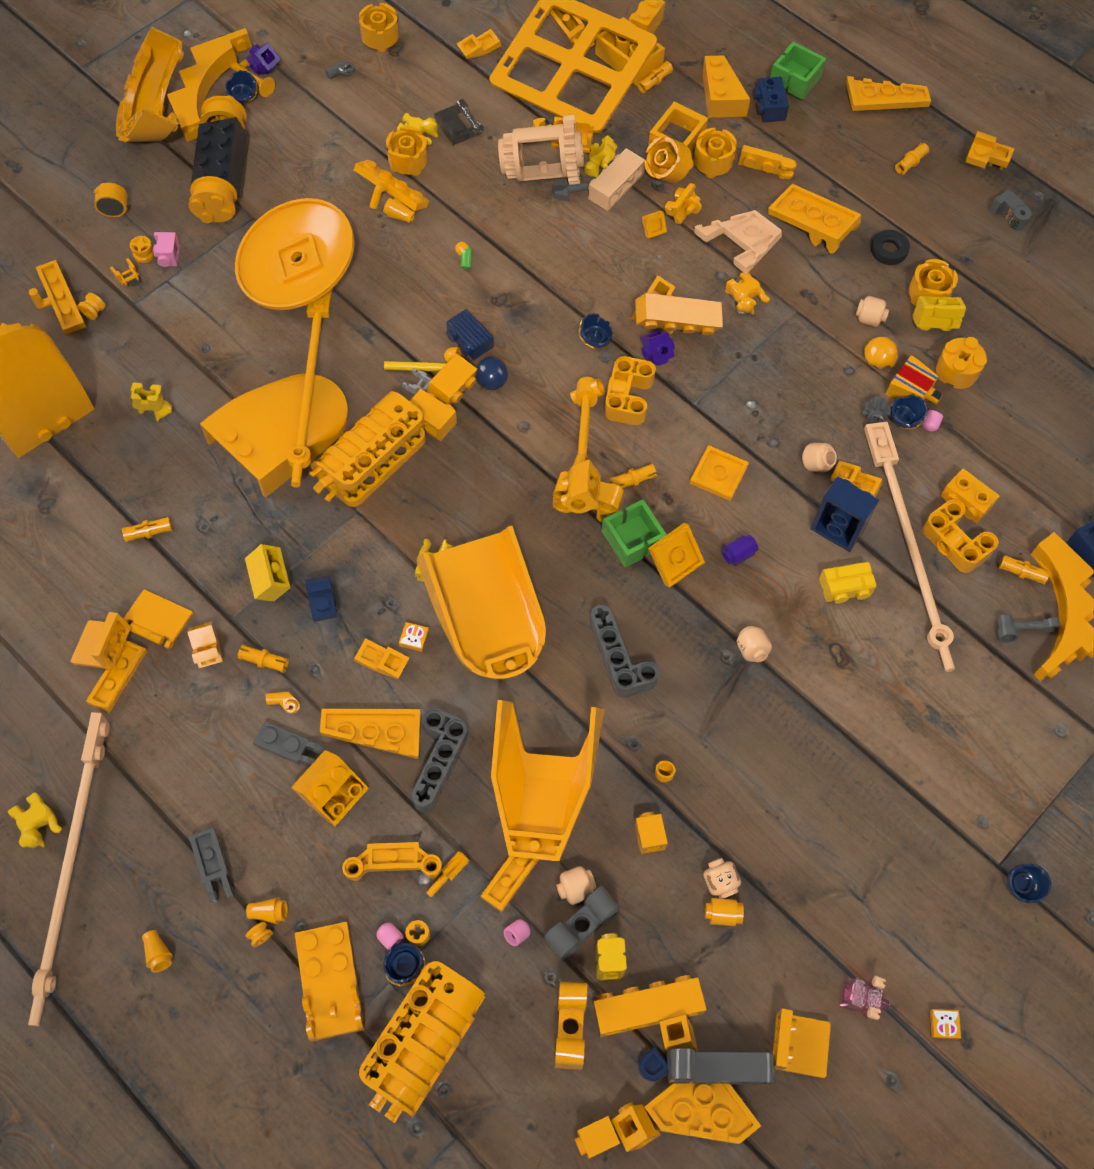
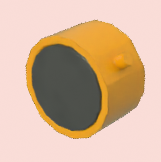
M102 183L94 190V207L100 214L107 217H120L128 210V193L122 186L115 183Z

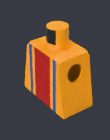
M911 355L891 381L885 395L896 400L899 397L914 394L921 397L922 400L927 399L937 405L943 393L933 388L938 375Z

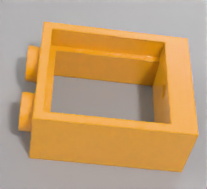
M673 102L650 131L648 146L658 137H668L662 134V132L672 122L691 132L684 141V144L688 146L691 152L696 146L699 134L707 129L708 118L681 104Z

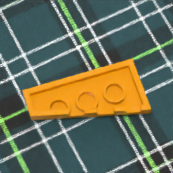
M847 76L845 81L852 111L929 107L931 103L927 86L905 83L897 86L890 81H883V84L874 83L872 79L864 78L863 81L854 80V77Z
M322 709L320 733L322 736L419 759L421 710Z

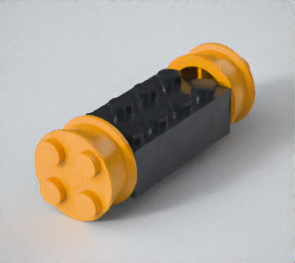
M213 96L202 104V116L198 128L190 186L192 196L188 203L190 211L204 223L226 222L235 215L236 208L234 203L240 197L247 139L244 125L247 113L242 104L232 96Z

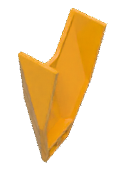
M497 701L491 779L509 856L560 861L591 787L605 709L591 707L589 733L580 754L576 757L527 753L524 749L514 702Z

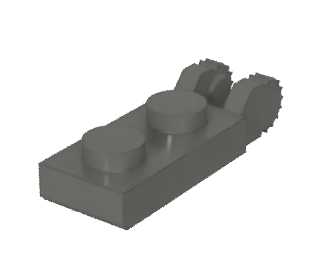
M264 722L253 742L254 746L308 767L314 763L315 759L305 756L306 750L319 755L326 750L319 744L310 742L304 737Z
M211 827L189 835L202 883L206 886L211 903L218 902V895L212 884L218 880L222 881L223 891L227 898L234 896L228 878L230 875L216 829Z

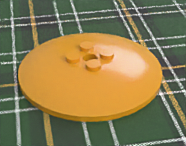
M305 198L292 200L276 206L262 215L249 228L239 245L235 258V274L240 288L254 303L273 310L295 309L318 300L340 281L351 262L354 251L352 226L339 208L324 200ZM302 256L300 261L295 262L296 258Z

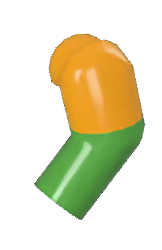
M459 242L456 244L455 251L461 257V268L471 269L472 248L466 242Z

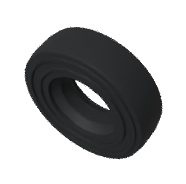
M883 230L874 237L871 245V252L874 258L886 265H897L903 262L910 250V243L907 237L896 230ZM886 242L893 243L898 247V251L888 252L883 248V244Z

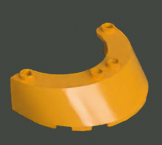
M151 27L135 57L131 75L128 74L124 90L127 92H125L123 100L120 101L116 119V136L122 142L162 141L178 128L179 120H177L175 113L171 112L168 117L163 116L165 111L163 103L177 62H181L184 56L182 41L154 27Z

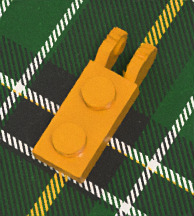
M743 145L738 165L777 174L781 179H791L797 164L796 161L783 157V155Z

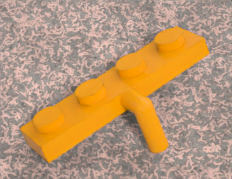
M365 160L355 164L354 171L376 185L369 205L372 209L378 208L382 192H387L414 211L428 207L429 200L423 197L421 192L411 189L407 186L406 182L396 179L389 171L378 167L374 161Z
M53 260L37 266L36 270L48 297L42 299L36 288L30 289L29 294L38 309H43L52 305L65 335L86 328L57 261Z

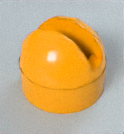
M448 348L444 353L445 361L448 363L456 353L461 356L460 348Z
M660 761L655 768L656 779L662 783L670 782L676 772L675 766L669 761Z

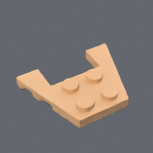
M756 210L731 216L728 221L721 222L716 220L712 221L709 226L702 227V224L694 227V233L705 242L725 234L743 248L745 252L734 257V265L745 274L782 237V230Z

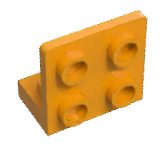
M114 612L108 613L105 622L89 620L72 656L71 663L113 670L131 626L118 613Z
M781 1009L777 1012L773 1043L775 1069L825 1078L827 1074L830 1022L794 1016L793 1011Z

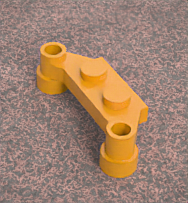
M419 842L367 844V849L357 858L350 857L346 859L342 870L346 878L352 881L360 880L367 872L420 870L425 876L436 878L442 870V863L438 856L428 855L420 849ZM430 866H436L434 871L428 870ZM352 869H358L355 874H351Z

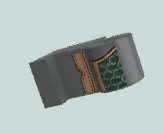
M1010 189L996 197L989 209L992 214L996 215L999 213L1008 221L1009 226L1014 230L1024 229L1032 215L1031 210Z

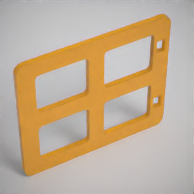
M539 0L490 75V82L493 87L558 117L563 118L565 115H575V120L594 122L593 133H599L604 129L657 46V38L650 32L576 0ZM553 8L588 22L572 49L563 48L535 35ZM539 10H542L544 13L540 19L535 18ZM601 30L609 31L638 44L627 64L620 72L584 57ZM525 50H531L561 64L543 92L508 77ZM508 58L512 59L513 61L509 67L504 66ZM574 72H580L611 86L597 111L592 115L557 99Z

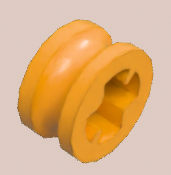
M415 920L406 927L405 933L409 943L419 947L428 942L430 930L426 923ZM416 927H420L422 932L425 930V934L420 935L418 940H415L414 935L411 936V932H415Z
M265 921L255 925L245 936L248 940H252L251 945L253 948L263 944L273 934L271 929H266L267 924Z

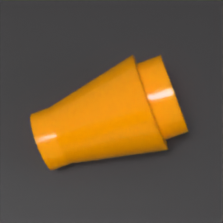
M389 198L383 209V213L387 214V217L410 224L415 217V212L396 198Z
M279 897L249 903L246 909L248 919L274 924L285 921L288 914L286 900H281Z
M151 930L143 934L142 940L144 942L146 967L150 968L153 973L161 972L170 967L172 964V954L160 938L157 930Z

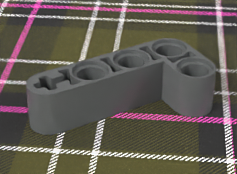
M605 605L594 607L591 612L590 627L614 692L620 697H629L652 690L657 685L660 673L658 666L653 662H643L632 666L611 609ZM609 637L612 638L614 642L606 643L603 639ZM617 658L623 663L616 665L611 660ZM649 673L653 678L645 679L642 674ZM627 680L631 685L622 686L619 681Z
M439 709L427 710L422 718L426 734L438 741L412 791L414 807L421 813H428L435 807L468 739L466 723L462 719ZM436 719L440 721V724L436 727L428 725L431 720ZM454 729H460L461 731H463V733L457 737L452 736L450 734L451 731H453ZM446 750L452 752L449 758H441L439 756L441 752ZM433 772L441 774L440 779L435 781L430 780L428 777ZM427 793L429 800L424 799L423 802H420L419 797L424 798Z
M684 1048L671 1049L667 1053L668 1083H776L774 1053L695 1052L694 1049Z

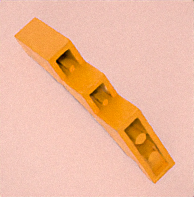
M246 28L190 48L196 65L179 71L185 88L167 94L187 142L197 139L200 118L202 116V104L212 85L233 62H238L235 54L252 48Z

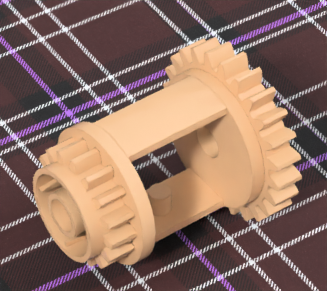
M565 115L563 117V124L515 128L513 133H504L503 138L498 141L502 175H506L508 179L517 178L518 182L568 177L569 185L580 184V167H584L582 134L581 131H577L575 115ZM559 139L561 163L547 164L546 161H541L539 165L524 166L522 143Z

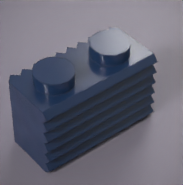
M467 309L446 322V335L449 340L456 342L461 352L466 357L469 355L473 361L494 347V337Z

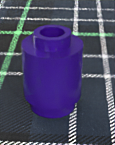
M743 535L723 547V558L728 564L737 566L755 555V552L758 551V544L751 535Z

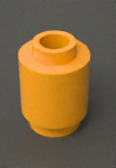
M711 898L710 903L705 904V919H709L710 925L736 926V924L743 923V903H737V900Z

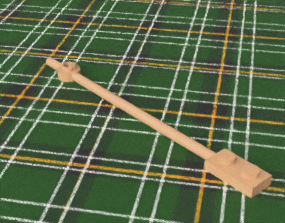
M888 422L866 424L864 431L875 467H884L932 625L927 635L928 643L940 651L945 671H953L955 666L949 645L952 643L954 635L948 626L941 624L893 468V465L898 463L899 457ZM936 636L940 637L942 641H938Z
M91 712L81 758L84 768L41 967L36 972L32 984L34 999L28 1022L29 1026L40 1025L45 998L50 993H53L56 987V977L53 976L51 971L93 771L94 768L99 767V762L104 758L105 748L103 743L110 730V724L102 713Z

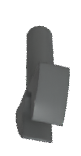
M564 178L552 185L554 198L569 201L570 193L589 190L590 182L568 185L565 183Z

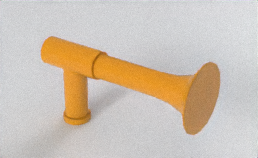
M246 59L240 63L233 62L229 67L236 72L242 70L251 73L246 69L249 67ZM251 73L259 87L260 95L263 97L271 95L275 89L274 79L267 77L263 80Z

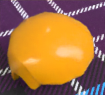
M882 336L873 338L864 348L865 360L870 365L876 366L879 369L886 366L893 367L898 359L897 346L890 338Z

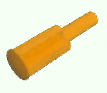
M458 851L441 870L443 874L427 891L429 897H433L448 879L452 881L469 862L465 854Z

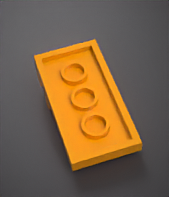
M791 184L768 208L769 215L808 232L810 240L815 247L824 239L830 254L835 253L839 248L840 242L851 231H855L861 223V214L794 184Z
M343 922L296 932L295 939L303 989L302 1005L307 1017L306 1032L309 1040L313 1042L365 1030L348 923Z

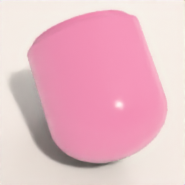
M927 410V416L922 423V427L930 432L937 431L943 419V414L934 410Z
M516 920L504 929V937L510 945L518 946L530 936V927L524 920Z
M384 923L377 930V939L387 950L399 944L403 939V934L392 923Z

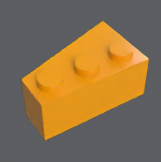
M705 56L702 78L708 118L747 117L750 98L725 56Z

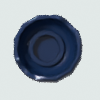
M487 357L480 361L476 367V381L478 385L486 390H497L508 379L507 367L498 358Z
M1019 864L1014 866L1008 873L1006 884L1010 894L1018 901L1037 903L1043 901L1049 895L1052 882L1048 872L1037 864Z

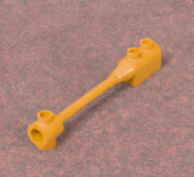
M592 377L579 379L576 390L570 393L572 401L581 406L578 454L573 466L569 470V478L562 481L567 494L561 496V502L564 508L569 509L573 513H584L599 507L601 475L590 459L588 460L587 446L590 407L596 405L598 397L603 396L605 390L600 379Z

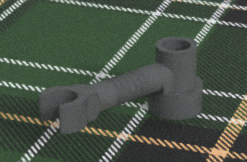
M1009 614L997 617L999 626L997 633L999 641L1002 643L1016 641L1019 638L1017 630H1042L1043 632L1055 633L1057 632L1056 627H1061L1060 620L1057 617L1041 621H1013L1012 616Z

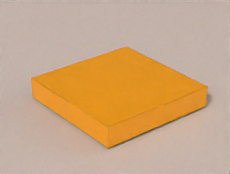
M708 445L689 484L731 501L748 468L749 462Z
M683 523L648 548L664 585L669 588L705 563L689 524Z

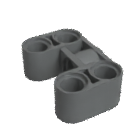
M600 886L587 897L584 907L565 923L563 921L557 923L546 933L544 940L563 962L601 926L607 924L619 912L620 906L605 888ZM579 920H585L589 923L590 927L585 932H579L575 928V923Z

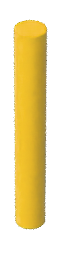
M384 361V370L412 371L415 368L417 371L439 372L447 363Z

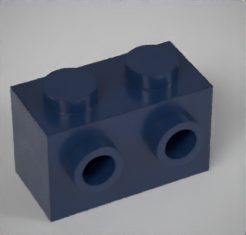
M782 77L758 78L757 87H754L753 96L758 102L757 112L761 114L762 122L786 121L789 103Z

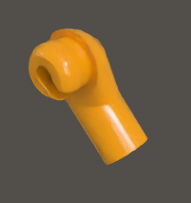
M290 692L266 693L267 705L280 704L289 714L296 713L299 710V701Z

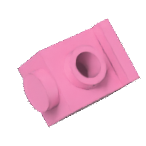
M154 232L157 244H154L153 252L154 256L158 258L157 263L163 267L177 266L180 244L176 232Z

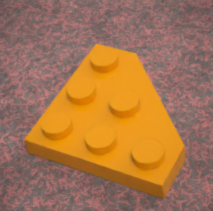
M672 1084L644 1107L660 1132L740 1144L761 1127L730 1084Z

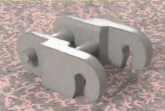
M413 368L412 374L420 378V381L417 385L409 384L408 386L406 382H403L402 387L413 394H416L420 389L427 392L429 382L433 378L427 377V373L421 370L416 372L417 370ZM422 382L426 383L424 388L420 387Z

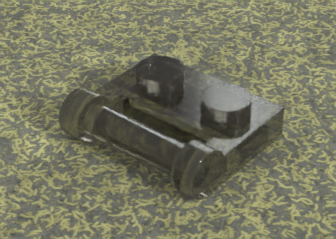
M464 99L457 101L451 107L434 113V119L453 146L478 136L484 131V126L475 119ZM458 114H463L471 125L470 128L467 129Z

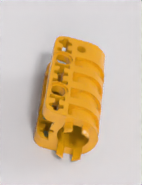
M390 391L366 416L359 419L351 430L346 431L333 446L325 450L317 461L311 463L312 471L309 475L312 477L316 476L319 480L313 487L315 492L320 494L324 488H327L330 493L324 499L328 502L336 496L350 507L362 504L425 444L426 435L425 430L422 428L424 423L422 411L401 394ZM409 417H411V418L417 417V420H416V421H415L414 419L410 420ZM413 435H414V436L419 435L420 438L418 439V438L415 437V438L412 439V436H413ZM400 447L406 449V452L403 455H397L394 453ZM382 464H384V465L388 464L389 467L387 468V467L384 466V467L381 468V465H382ZM368 476L375 478L374 483L370 485L364 484L363 481ZM351 493L354 495L357 493V497L355 498L352 496L349 498V494Z
M433 961L426 965L359 1069L360 1079L376 1092L369 1106L380 1113L388 1100L392 1105L386 1112L385 1117L396 1123L402 1111L411 1117L415 1116L475 1020L474 1015L485 999V993L441 962ZM439 975L442 976V979H441V980L435 979L434 982L431 980V978H432L433 976H434V977H438ZM418 998H428V1001L424 1006H415V1002ZM410 1010L414 1013L412 1016L408 1015ZM410 1022L411 1024L409 1029L406 1027L402 1029L400 1027L402 1023L408 1024ZM394 1034H396L398 1037H404L403 1041L400 1042ZM388 1045H397L393 1055H384V1050ZM379 1058H381V1060H382L385 1064H387V1066L384 1067V1065H383L382 1063H381V1064L377 1063V1060H378ZM371 1071H374L380 1075L376 1079L374 1077L371 1078L369 1074Z

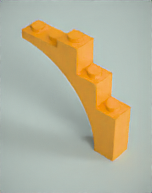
M1055 532L1039 543L1030 554L1042 569L1050 571L1048 579L1056 595L1061 624L1056 643L1049 658L1034 674L1040 682L1047 676L1052 679L1062 670L1059 666L1063 663L1069 665L1076 658L1081 662L1087 656L1090 659L1094 657V628L1089 624L1094 619V598L1084 590L1091 584L1092 581L1089 578L1094 574V570Z

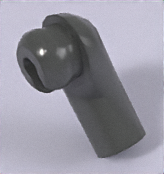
M340 61L326 69L325 73L329 79L336 75L350 76L354 73L355 67L351 62Z

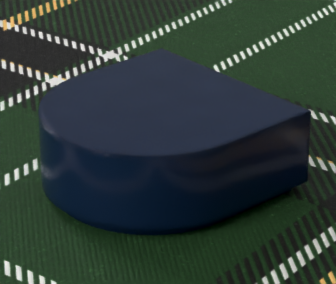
M655 1047L643 1055L639 1061V1073L647 1081H658L668 1073L667 1062Z

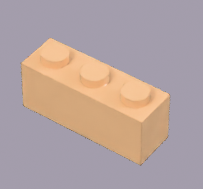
M627 148L621 154H617L613 162L606 169H603L596 179H592L589 183L588 199L608 211L642 177L645 169L644 159Z

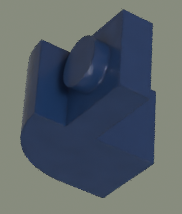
M325 575L306 579L305 584L313 621L317 622L336 618V603L330 576Z

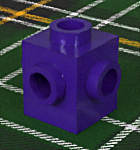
M268 42L260 46L258 44L254 45L249 50L250 54L245 58L249 63L250 69L257 73V75L264 72L269 74L275 69L274 65L281 59Z
M659 329L641 336L643 344L642 354L645 360L656 365H663L668 362V359L675 357L673 351L675 345L667 331Z

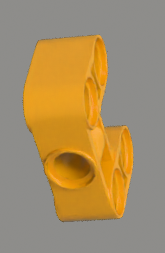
M626 356L616 359L605 401L604 414L608 420L637 426L645 421L647 412L646 401L641 397L629 395L631 387L639 389L652 387L656 367L652 362Z
M564 471L560 473L553 492V507L560 512L570 513L571 511L564 508L561 502V496L567 494L562 481L569 478V472ZM600 481L599 507L594 510H597V519L601 523H603L604 518L621 509L624 490L619 485Z
M951 499L930 514L922 531L924 536L960 572L969 573L989 559L999 542L996 535L991 532H983L971 540L957 526L965 513V505L959 500Z
M560 981L555 1068L582 1070L585 1048L583 1020L587 1003V983ZM567 1022H574L578 1027V1031L574 1034H567L563 1029V1025Z

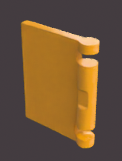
M144 589L123 619L127 623L129 621L132 622L130 624V632L158 645H162L164 639L167 638L168 640L165 642L164 647L170 650L192 617L193 611Z

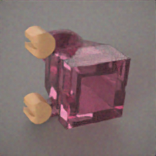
M875 975L868 982L859 978L845 980L840 1007L863 1012L864 1018L878 1020L880 1018L878 1013H881L880 1009L887 1010L889 1007V1000L882 998L883 990L881 989L885 988L883 982H886L885 978Z

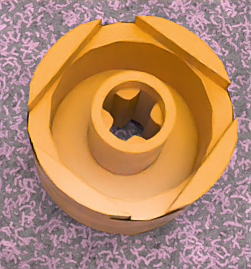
M379 3V6L374 7L373 4H370L360 11L361 40L366 46L376 49L378 52H385L398 41V18L393 7L384 3Z
M412 126L400 127L399 131L394 132L393 130L389 133L386 139L390 169L393 172L417 176L421 174L428 163L427 139L422 135V131Z
M708 128L702 131L696 141L693 159L697 169L708 178H715L727 173L733 167L736 152L735 137L724 129L716 131V128Z
M658 137L647 148V160L644 159L646 171L652 177L675 184L682 180L689 170L693 168L694 162L690 149L680 141L669 137Z
M929 259L924 264L917 266L909 285L911 303L916 306L919 296L951 297L958 281L956 271H952L947 262L938 259Z
M974 337L956 338L947 342L936 365L938 378L945 384L953 385V388L956 389L972 386L987 363L986 353Z

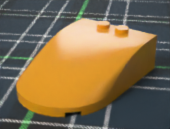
M14 323L0 328V437L19 459L93 411L94 407L75 373L47 332L35 324L21 326L20 323Z
M306 374L292 375L246 392L219 408L200 423L207 443L211 445L217 441L258 480L262 495L265 498L292 477L293 468L288 463L287 452L290 448L296 446ZM319 375L314 376L305 445L310 450L311 461L342 435L348 422V405L342 390L331 380Z
M513 526L507 527L500 533L428 555V552L422 553L416 559L436 615L455 654L466 668L488 679H507L523 673L535 663L545 643L546 627Z

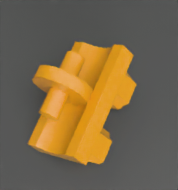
M689 183L686 189L679 187L674 195L676 202L668 201L665 205L666 214L674 216L675 223L681 224L688 214L699 213L702 208L701 199L694 192L695 184Z

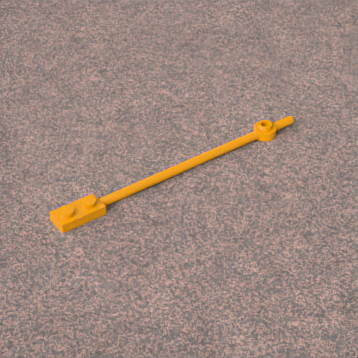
M333 288L318 300L307 305L308 318H313L298 435L296 446L290 448L287 452L288 463L293 468L291 486L295 488L300 487L302 469L311 463L310 450L305 445L322 318H329Z

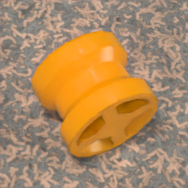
M137 236L131 240L130 249L137 262L148 263L154 258L153 247L149 238Z
M89 292L85 296V301L80 302L77 307L84 316L95 320L98 317V312L103 311L106 305L101 298Z

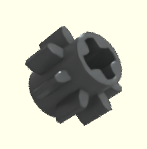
M872 397L869 401H865L862 416H867V421L871 424L884 422V420H888V416L891 413V405H886V400L882 397Z

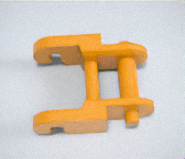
M129 258L126 259L129 270L123 273L116 271L113 266L110 267L118 282L126 287L128 286L127 282L135 278L139 280V273H137L135 266ZM130 272L132 273V275H130L129 277L125 279L123 278L124 275Z

